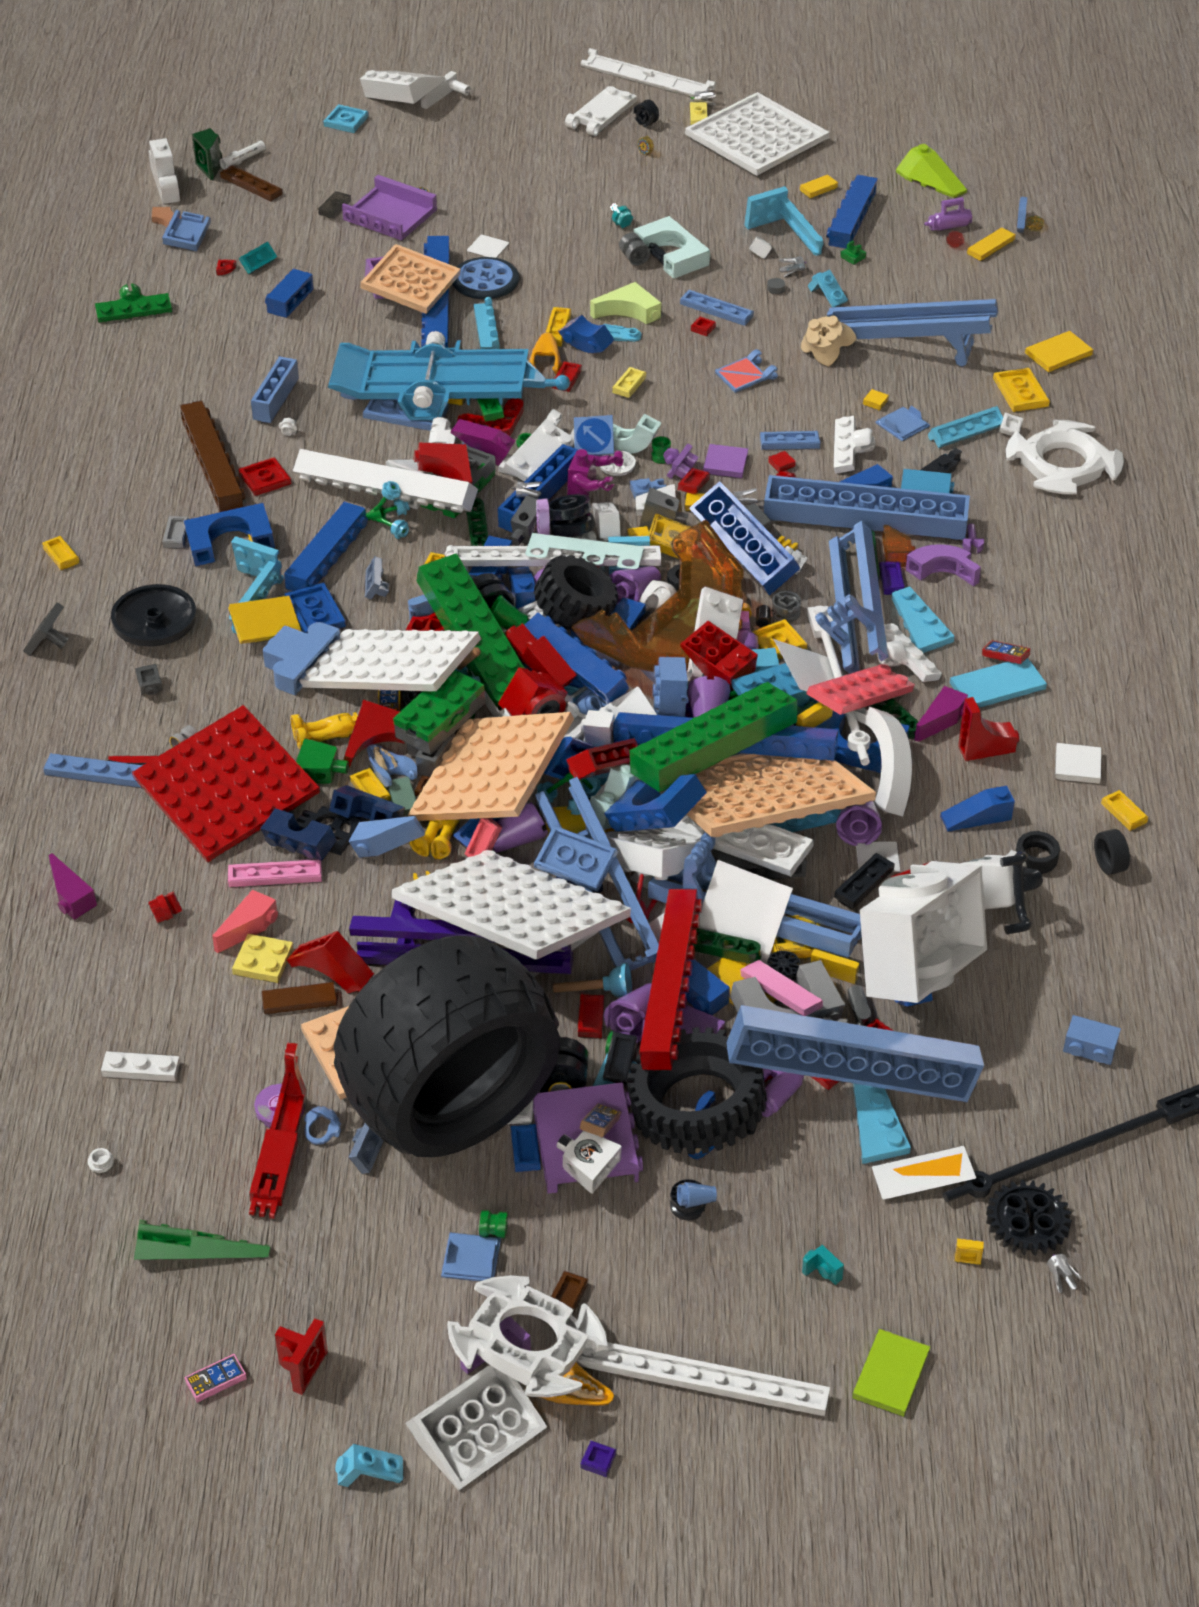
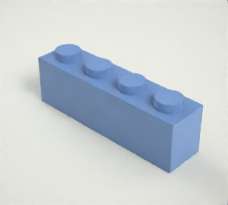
M279 356L251 400L253 420L272 422L299 379L296 359Z

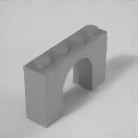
M821 960L800 965L795 978L796 983L823 1000V1007L807 1016L820 1019L830 1017L832 1020H839L845 1004ZM756 977L733 982L730 998L737 1012L740 1006L744 1005L801 1015L793 1009L781 1008L770 1002Z

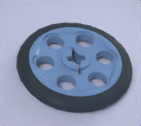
M478 257L466 260L457 266L461 270L459 277L453 282V286L459 293L470 298L485 299L486 297H491L495 299L511 293L517 287L520 275L516 267L506 260L495 257Z

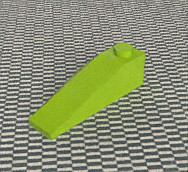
M920 144L911 148L896 168V173L911 182L913 180L919 181L921 186L924 187L927 185L936 188L937 192L955 198L967 193L965 186L936 151L926 144Z

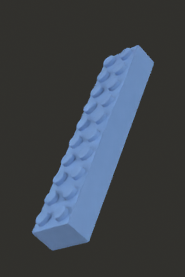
M769 475L764 499V514L772 521H787L854 529L853 525L862 520L873 531L904 532L905 534L963 540L966 536L970 496Z
M744 1005L740 1006L727 1040L729 1063L968 1102L984 1067L978 1045Z

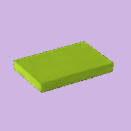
M879 1329L853 1391L852 1398L904 1417L930 1352V1346Z

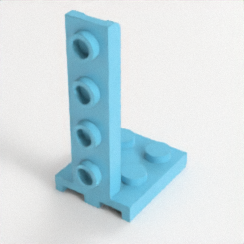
M785 186L748 197L744 223L747 229L784 219L814 255H821L824 245L823 238L819 236L813 226L805 219L804 215L787 198L788 189Z
M235 536L231 543L237 570L257 576L239 603L265 599L272 586L276 583L281 584L285 579L280 572L282 564L281 561H278L277 557L279 550ZM229 615V619H230V621L232 622V625H233V626H232V632L235 633V634H237V633H236V630H235V627H234V624H233V621H232V618H231V615Z

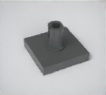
M56 602L36 629L23 652L30 656L45 638L62 649L69 638L54 629L53 623L64 606Z

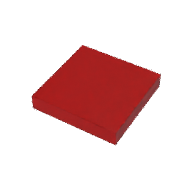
M275 457L238 469L239 475L254 496L291 485V478Z

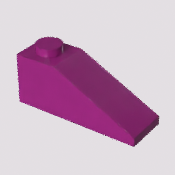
M461 419L458 420L450 432L471 448L494 455L497 466L501 464L516 442L499 429Z
M944 686L917 723L915 741L920 742L957 724L963 715L965 698H968V694Z
M53 853L48 855L59 900L58 907L61 912L68 914L75 920L96 907L94 889Z

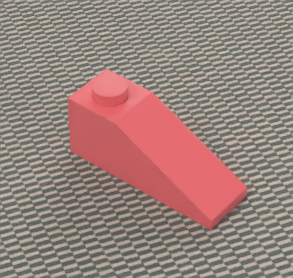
M252 890L212 935L214 951L220 953L245 941L247 934L257 935L265 931L278 917L276 900Z

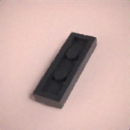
M875 853L835 890L834 898L853 909L894 870L895 863Z

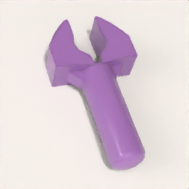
M972 523L968 524V538H963L962 546L964 550L970 552L971 546L974 545L977 548L978 554L983 550L984 539L976 538L975 525Z

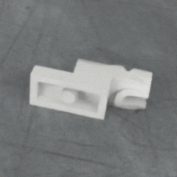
M441 417L433 419L428 443L457 444V437L450 433V421Z

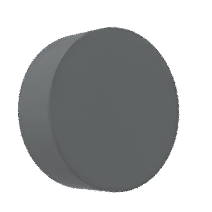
M780 278L769 279L767 281V290L773 294H780L785 291V281Z

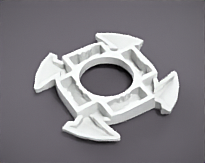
M1053 420V427L1033 435L1028 440L1020 433L1015 432L1009 439L1006 447V460L1021 458L1020 462L1039 479L1034 481V487L1058 494L1077 495L1078 486L1101 477L1104 469L1112 480H1116L1122 472L1124 463L1121 451L1117 449L1109 451L1092 436L1086 434V432L1095 431L1094 426L1070 420ZM1067 448L1080 453L1086 462L1080 467L1062 468L1047 463L1043 458V454L1051 449Z
M525 1276L492 1277L477 1282L474 1289L487 1298L471 1319L469 1327H461L458 1322H447L448 1336L452 1347L468 1369H471L476 1354H478L492 1367L526 1385L525 1395L532 1397L560 1396L581 1389V1382L563 1376L571 1370L585 1348H592L595 1352H598L608 1347L605 1330L599 1318L587 1304L581 1305L578 1319H575L572 1316L573 1309L563 1302L529 1287V1277ZM511 1315H530L542 1319L553 1328L557 1336V1343L551 1348L542 1351L524 1350L514 1346L503 1336L499 1324Z

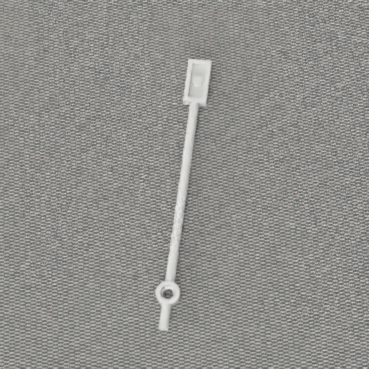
M828 606L808 607L807 615L814 638H822L834 678L841 677L843 675L831 636L820 627L815 619V616L822 612L830 622L833 621L827 612ZM854 711L845 713L851 730L848 736V748L858 752L862 765H868L870 760L866 750L870 747V736L864 731H860Z

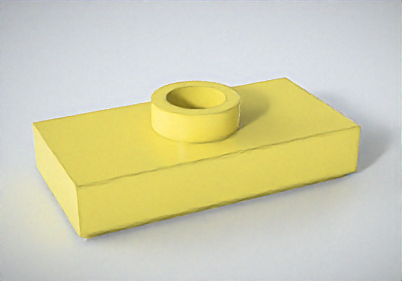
M690 102V125L707 118V102Z
M629 367L612 387V393L630 398L646 379L647 372Z

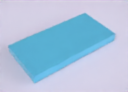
M1028 658L1022 664L1005 662L950 677V684L953 689L968 694V698L974 697L979 708L1045 690L1047 686L1045 680Z

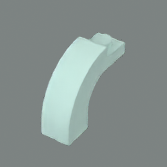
M644 414L634 429H624L613 424L614 450H621L630 454L644 450L657 434L661 422Z

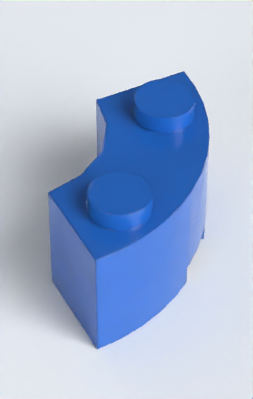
M583 315L570 320L558 331L566 343L587 353H600L615 340L605 324H592Z

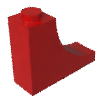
M418 443V450H414L413 457L414 462L417 463L418 470L472 484L466 444Z
M974 697L965 698L958 743L965 761L1015 753L1017 743H1019V733L1017 730H1014L1011 722L999 723L982 718L981 711Z
M363 699L343 759L349 761V768L355 757L369 745L381 742L405 744L404 741L396 738L393 718L400 711Z
M339 931L299 945L286 960L291 967H309L327 975L347 993L360 992L374 975V972Z

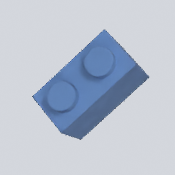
M1073 1015L1065 1038L1063 1052L1111 1065L1121 1028Z

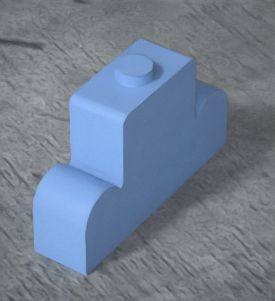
M321 622L311 624L308 627V633L288 626L282 627L263 648L264 665L266 668L273 670L276 688L296 695L302 689V684L299 680L306 676L305 672L316 663L320 656L329 650V646L340 639L339 628Z

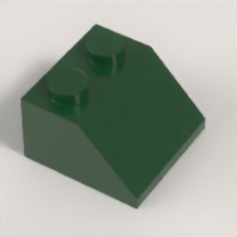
M209 128L193 133L192 141L195 164L210 180H213L221 168L219 161L222 159V153L219 148L221 143L219 135Z

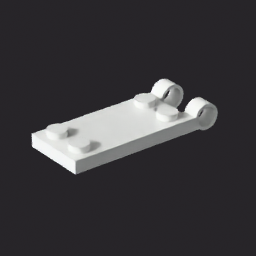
M608 86L575 114L569 113L565 119V126L575 129L579 124L587 126V134L597 136L600 131L637 101V96Z
M552 409L544 422L505 463L504 469L523 481L527 480L562 444L572 448L575 447L574 429L569 435L556 427L562 414Z
M708 587L701 589L694 632L705 622L710 621L737 640L743 599ZM689 659L687 684L703 675L691 659Z

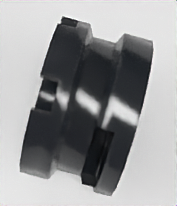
M650 99L637 104L633 109V113L636 114L635 120L639 125L642 124L643 127H647L659 119V109Z
M784 950L776 951L769 956L767 961L769 967L796 982L797 971L801 965L796 954Z
M691 1179L680 1180L671 1188V1212L681 1220H696L701 1217L703 1211L705 1212L706 1204L689 1208L679 1206L676 1186L682 1185L681 1183L684 1182L701 1183Z

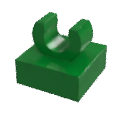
M852 240L847 243V248L841 251L840 258L855 265L866 258V251L862 250L860 244L855 246Z

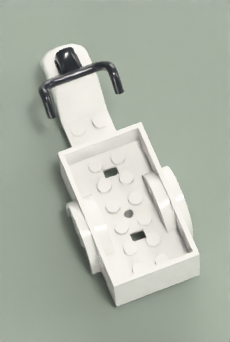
M1011 850L1006 856L985 855L983 858L973 859L964 863L931 861L926 865L912 864L910 866L911 874L898 875L885 880L879 887V897L860 909L867 997L918 1003L931 992L951 985L956 973L987 950L985 909L1008 908L1015 904L1020 923L1005 925V934L1029 930L1032 927V922L1026 912L1024 896L1026 891L1037 889L1042 885L1043 876L1040 871L1027 868V853Z

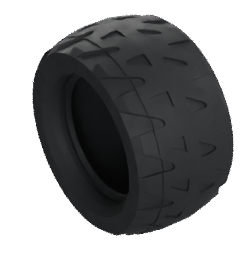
M444 937L422 944L401 955L378 972L361 989L349 1005L339 1024L333 1047L335 1052L334 1066L349 1102L375 1134L403 1154H412L416 1157H441L465 1150L487 1139L512 1121L534 1099L550 1076L558 1057L561 1039L557 1030L559 1021L544 989L525 966L507 951L502 950L482 937Z

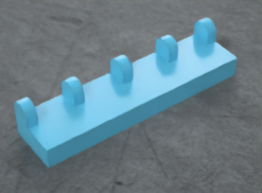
M486 297L485 303L474 304L480 349H500L492 298Z
M998 406L934 427L928 433V438L934 440L937 447L941 448L999 428L1003 416Z

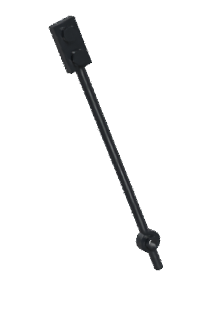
M1199 1084L1157 1100V1110L998 1172L988 1175L982 1171H974L976 1179L967 1180L966 1184L943 1192V1198L946 1202L967 1194L976 1198H983L989 1195L991 1187L995 1183L1162 1118H1165L1169 1124H1173L1199 1113Z

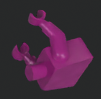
M584 449L577 450L568 470L567 495L583 494L589 496L590 491L600 490L601 488L605 491H610L614 484L608 485L605 482H612L614 478L606 477L602 481L595 480L596 467L607 466L612 463L621 467L624 462L622 452L616 451L613 456H596L588 454Z

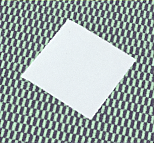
M718 860L702 905V913L699 914V929L758 942L761 945L762 952L760 961L767 964L793 888ZM707 940V941H703V942L709 944V943H712L713 941ZM728 945V946H724L723 948H725V949H730V948H733L734 946H733V945Z

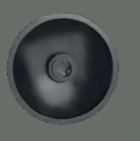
M151 584L132 589L123 594L115 602L111 610V621L115 633L128 643L147 647L166 645L181 639L193 628L197 618L196 606L192 597L180 588L164 584Z

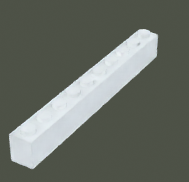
M303 449L299 450L293 472L298 474L299 479L310 482L315 480L316 483L321 485L331 483L334 487L343 489L345 486L355 492L365 490L366 493L374 496L377 493L382 494V486L385 482L393 481L401 489L399 499L410 503L411 500H414L423 506H428L429 503L443 510L445 507H448L458 513L463 511L471 512L478 491L475 486L465 481Z

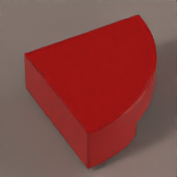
M218 260L216 274L225 275L232 272L237 267V261Z

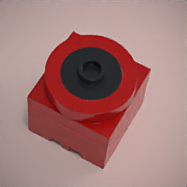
M519 667L498 704L503 709L506 708L512 716L562 713L566 708L565 697L568 692L548 673H537L534 670L529 671Z

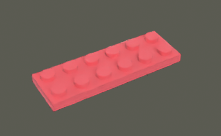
M880 664L809 686L806 694L842 715L913 691L915 684L910 682L906 676L893 672L889 666Z

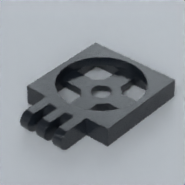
M324 806L317 813L303 810L296 820L300 827L299 831L305 829L312 820L319 823L325 817L334 820L329 826L336 830L334 835L339 841H336L329 852L340 856L350 844L349 840L358 823L362 822V819L356 817L346 818L329 811L330 808ZM344 823L351 826L349 833L340 830Z

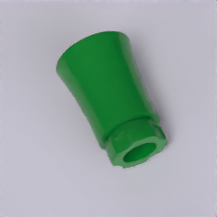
M502 595L495 600L490 608L499 626L505 630L510 629L514 625L516 627L522 623L525 625L530 620L526 614L510 604Z

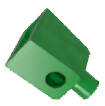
M304 739L296 762L316 784L332 783L335 772L348 773L349 761L339 760L338 748L336 746Z

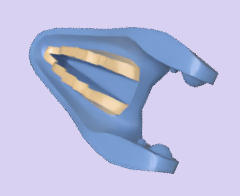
M377 744L367 747L368 757L375 775L385 787L392 785V778L390 777L392 774L405 775L411 780L417 779V766L409 757L392 753Z

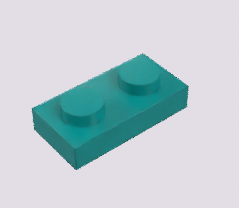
M267 241L241 256L239 261L246 272L250 274L278 256Z

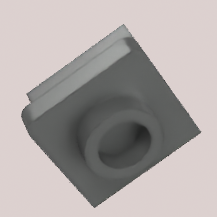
M157 664L135 668L141 695H154L162 690V681Z

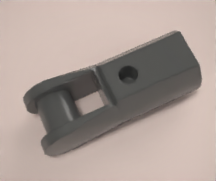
M850 987L848 989V998L857 1025L867 1026L871 1023V1011L863 987Z

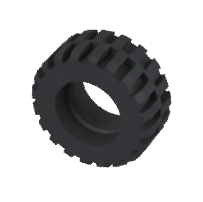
M561 555L551 559L534 586L535 600L538 607L543 610V613L549 616L554 623L562 625L565 629H572L573 632L582 631V633H589L599 630L608 620L618 603L617 588L615 583H612L611 577L606 575L602 568L596 567L593 562H587L584 558H576L573 555L567 557L566 555Z

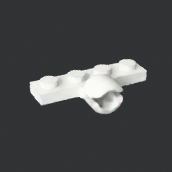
M854 416L835 419V474L855 470V454L875 449V438L872 436L873 431L870 428L856 430Z
M894 623L884 624L888 658L883 661L879 660L880 664L889 667L906 665L922 682L939 680L942 673L899 630V627Z

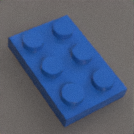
M325 583L285 593V596H290L302 632L308 633V627L316 622L325 623L339 629L346 627L345 619Z

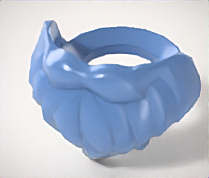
M317 1106L305 1115V1136L312 1144L322 1145L327 1143L332 1137L340 1136L341 1123L337 1114L332 1109L325 1106ZM318 1117L330 1120L331 1122L325 1136L322 1138H313L311 1136L310 1127Z

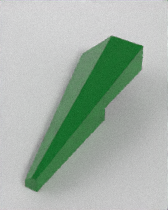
M139 1219L134 1260L269 1257L270 1245L248 1243L247 1240L242 1239L240 1241L225 1240V1236L192 1229L173 1228L167 1224H161V1226L147 1224V1220Z

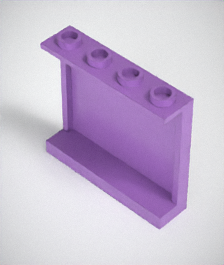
M377 175L374 178L375 188L353 206L342 204L343 220L403 240L437 211V196L433 193Z
M623 1083L538 1093L534 1097L533 1112L547 1194L558 1192V1184L577 1182L564 1170L563 1155L565 1152L556 1146L564 1134L573 1140L577 1139L583 1132L579 1128L581 1120L598 1103L621 1112L618 1122L603 1137L622 1146L621 1160L606 1178L633 1174L634 1182H638L639 1172L643 1171L641 1156L636 1155V1150L639 1149L637 1134H632L631 1128H634L633 1113H628L627 1107H630L629 1093L624 1092Z

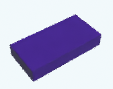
M879 562L884 595H892V592L904 589L900 562Z

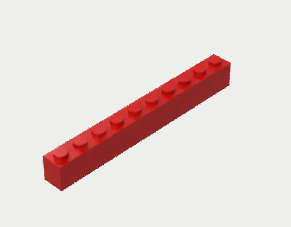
M669 889L639 1050L642 1070H672L673 1060L678 1059V1045L676 1043L681 1041V1028L679 1025L683 1026L684 1012L682 1009H686L687 998L685 992H689V978L687 976L692 975V962L690 960H694L695 949L693 944H697V930L695 928L700 927V916L698 913H702V899H698L697 889Z

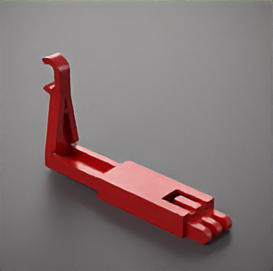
M288 1042L286 1045L284 1056L285 1073L271 1128H266L249 1192L251 1202L249 1215L255 1216L258 1207L260 1208L259 1217L265 1218L267 1209H270L269 1218L275 1219L278 1206H282L298 1145L297 1131L307 1096L306 1088L297 1065L299 1057L296 1056L297 1043ZM268 1174L272 1178L273 1175L279 1176L275 1190H270L273 1180L267 1179Z

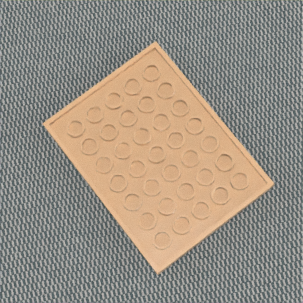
M739 754L730 756L696 774L707 793L686 815L711 837H720L726 833L742 832L744 829L753 827L761 828L766 824L783 823L785 820L793 818L801 819L807 815L823 814L829 810L845 809L851 805H864L866 802L876 799V792L835 760Z

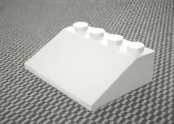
M374 70L366 72V75L360 78L365 97L415 104L445 81V77Z
M661 829L605 832L611 847L617 849L616 857L623 872L635 871L639 876L641 874L644 876L652 875L656 880H667L668 876L680 873L684 869L685 858L691 854V850L695 847L696 843L701 841V838L674 834Z
M490 1364L405 1423L420 1447L457 1490L462 1489L547 1428V1425L528 1396L525 1395L518 1381L492 1367Z

